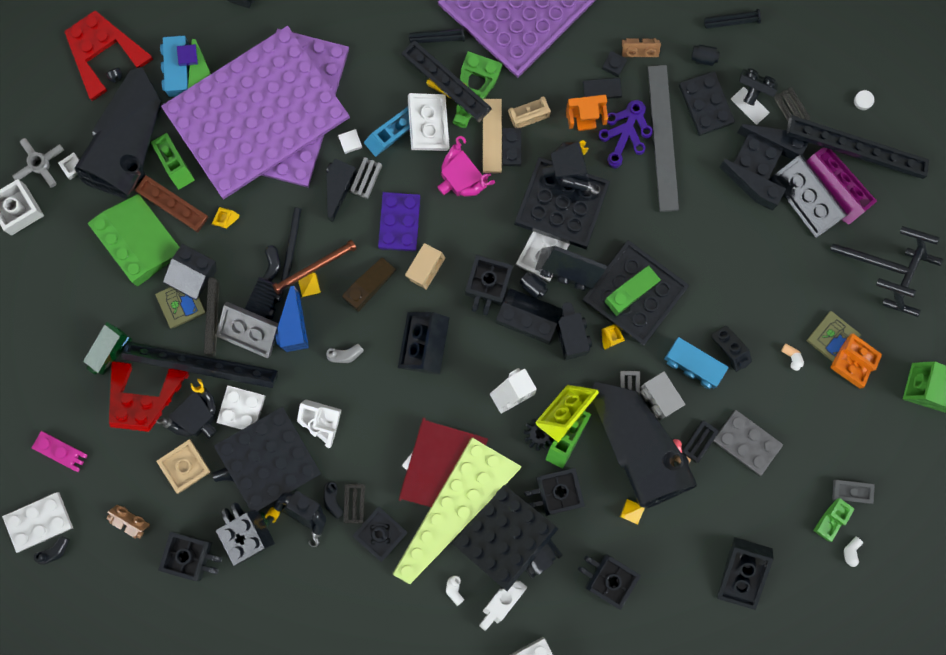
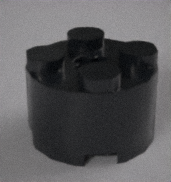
M550 539L525 571L533 579L536 576L535 572L537 575L541 574L554 564L553 561L556 560V556L559 559L563 554Z

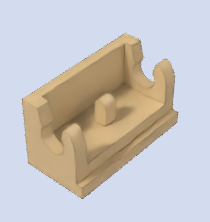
M543 96L539 100L525 105L509 108L508 113L514 128H522L550 118L551 111Z
M424 243L405 276L411 282L427 290L445 260V256L439 250Z

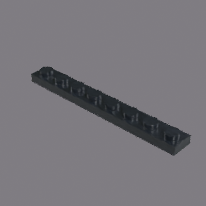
M793 115L788 120L787 136L921 179L927 177L929 159Z
M128 342L122 352V359L268 388H273L278 377L277 370Z

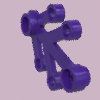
M639 100L631 101L627 105L626 110L616 114L613 112L608 113V118L612 116L615 120H608L607 124L615 125L618 120L628 117L625 124L610 130L602 129L599 132V139L602 142H607L610 138L621 134L614 152L610 153L607 158V163L611 168H618L622 165L623 158L621 154L628 137H630L634 145V152L637 155H642L645 152V145L640 142L633 125L637 120L643 138L651 137L652 128L645 121L643 116L645 105ZM637 106L639 107V110L634 111L633 107ZM648 129L650 133L644 134L643 131ZM603 133L608 134V137L603 138L601 135ZM641 146L643 150L638 151L636 147ZM617 156L618 160L613 161L611 158Z

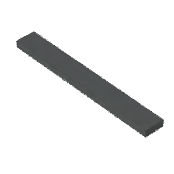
M667 65L648 66L659 212L678 211L679 203Z

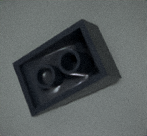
M734 537L717 599L756 610L774 559L773 548Z

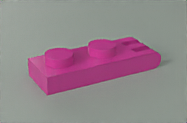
M43 431L40 432L32 446V449L76 472H79L80 468L74 465L75 462L80 465L84 463V461L78 459V456L80 455L83 458L88 456L86 453Z

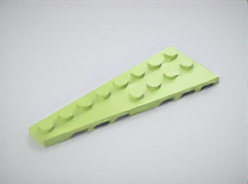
M471 438L396 566L393 575L411 584L522 466L476 439Z

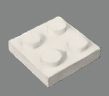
M227 385L216 423L241 430L259 420L266 396Z

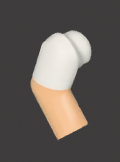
M785 343L781 352L791 357L793 361L791 368L793 370H800L804 365L800 351Z

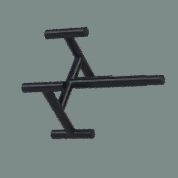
M902 226L900 234L916 238L917 241L916 250L907 248L905 251V255L913 257L909 267L851 248L832 244L830 250L905 274L901 285L878 279L876 286L893 291L895 301L885 298L882 305L919 317L921 310L905 305L903 298L905 295L912 298L915 297L916 290L908 287L920 260L939 266L942 265V258L927 254L925 244L926 241L937 245L940 237Z

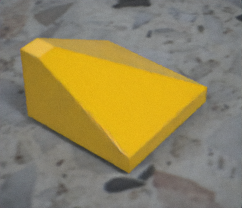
M219 207L212 224L227 229L240 215L232 210Z
M311 273L299 280L302 297L321 293L316 273Z
M616 325L602 329L604 350L625 341L620 329Z
M627 499L620 517L638 525L644 508L640 507L638 503Z

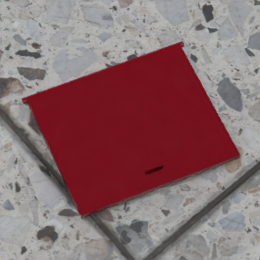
M423 418L398 500L401 501L403 499L432 507L470 439L474 438L486 445L488 438L426 421V418Z

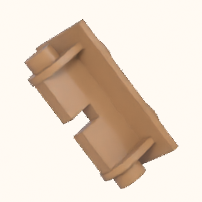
M626 38V40H622V57H659L660 40H656V38L642 39V42H639V39Z
M116 505L107 512L109 513L107 520H109L110 524L120 530L125 524L127 527L124 532L135 539H141L144 534L143 531L150 525L143 518L135 516L125 507Z

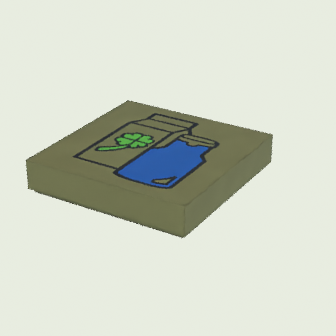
M171 287L155 294L170 329L206 314L200 297L196 301Z
M829 311L806 341L833 362L850 334L853 333L857 337H860L861 334L835 313Z

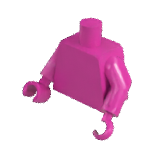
M458 136L456 144L447 153L441 167V175L445 181L438 185L437 188L442 195L453 190L457 196H476L487 185H493L495 180L488 182L487 179L491 174H484L482 176L464 151H461L459 139H462L464 143H466V139L463 136Z

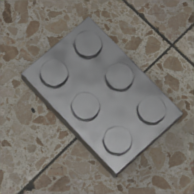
M226 302L223 306L216 337L269 358L279 324Z
M734 410L713 440L715 444L759 476L764 473L783 446L781 442L737 410Z

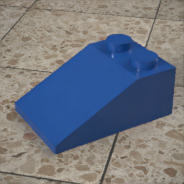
M290 286L278 325V334H276L277 345H280V348L286 352L309 348L300 293L295 286Z

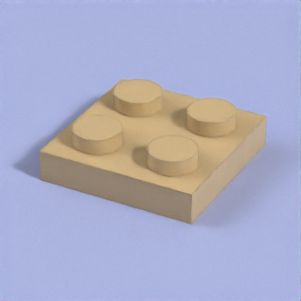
M190 439L156 461L177 494L211 473Z

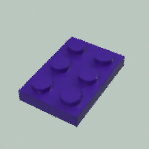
M383 192L379 249L417 250L420 195Z

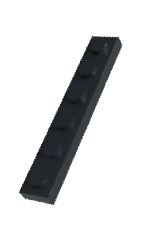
M415 40L401 53L405 59L478 123L492 110L490 105Z

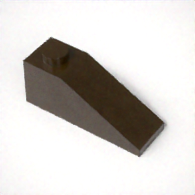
M381 258L357 279L342 297L359 312L393 275L396 269L384 258Z

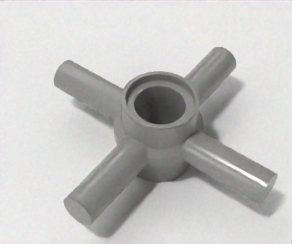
M26 138L22 139L20 143L29 155L27 157L28 165L12 175L14 180H20L33 171L41 174L50 188L56 186L57 183L48 171L50 167L49 160L63 152V147L59 144L47 153L42 154L35 152ZM38 160H41V164L39 166H35V163Z

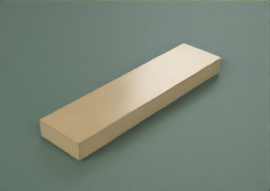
M483 99L492 108L483 118V173H502V99Z

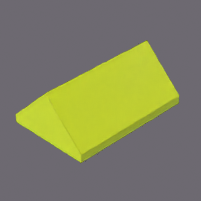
M567 385L535 422L536 425L555 441L559 442L599 393L598 390Z

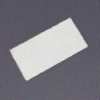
M743 87L731 100L757 125L770 112L758 100H756L754 106L745 103L743 100L748 90Z

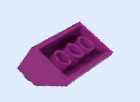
M823 147L807 160L848 214L842 219L848 225L877 202L833 150Z

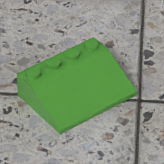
M140 194L103 211L88 222V225L130 281L136 286L141 285L168 265L180 248Z

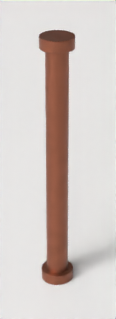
M349 240L343 247L280 283L272 284L276 293L280 294L282 293L281 290L347 252L355 251L357 248L354 242Z

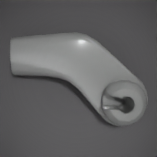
M356 344L347 350L330 348L327 350L326 355L327 359L331 362L351 363L364 350L359 344Z

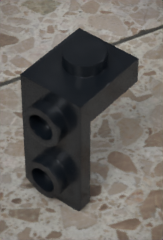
M724 326L712 334V339L729 356L731 366L736 372L746 368L752 362L749 348L728 326Z

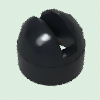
M119 67L105 73L107 78L113 83H116V77L119 81L122 79V72Z

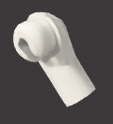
M857 536L844 548L845 561L851 567L859 564L857 549L863 544Z
M451 576L447 581L446 593L458 606L464 601V598L458 592L461 580L458 576Z

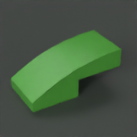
M837 498L821 517L813 531L825 540L832 542L841 525L846 526L854 508L842 499Z

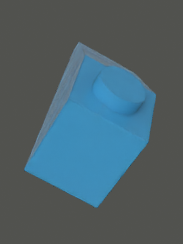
M408 107L372 132L364 141V144L375 157L410 130Z

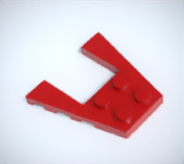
M93 11L64 31L91 101L107 92V89L87 62L116 42L121 45L137 68L143 67L153 60L150 54L96 11Z
M112 361L109 409L110 427L150 432L162 415L164 407L169 405L174 393L179 391L184 379L189 377V373L169 369L159 397L123 393L132 371V365L130 363Z

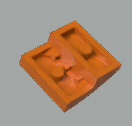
M852 333L840 348L830 368L859 389L864 388L871 371L876 370L882 354Z

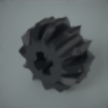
M532 419L534 426L529 423L526 424V427L531 431H523V434L530 435L524 441H532L529 444V448L537 444L536 451L540 450L541 444L543 449L547 450L545 442L552 445L553 441L549 439L552 437L544 432V438L540 437L537 439L535 431L538 430L539 432L541 428L536 425V419Z

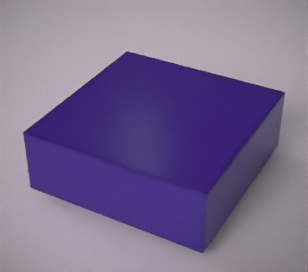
M196 44L177 46L179 66L198 65Z

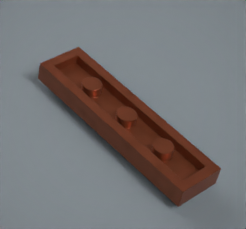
M145 176L135 189L137 193L196 232L200 231L209 218L206 214L148 176Z

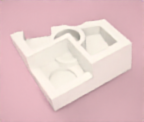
M305 399L300 403L297 422L303 427L308 428L314 437L318 436L324 441L326 447L331 448L337 431L341 409Z

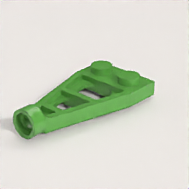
M468 51L461 68L460 80L468 86L471 74L484 78L486 81L480 90L470 89L481 99H485L496 84L503 63ZM457 104L453 124L466 128L471 116Z

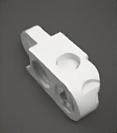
M516 581L508 591L500 588L484 608L483 612L487 615L479 626L486 631L493 621L496 623L502 621L527 589V586L521 581Z

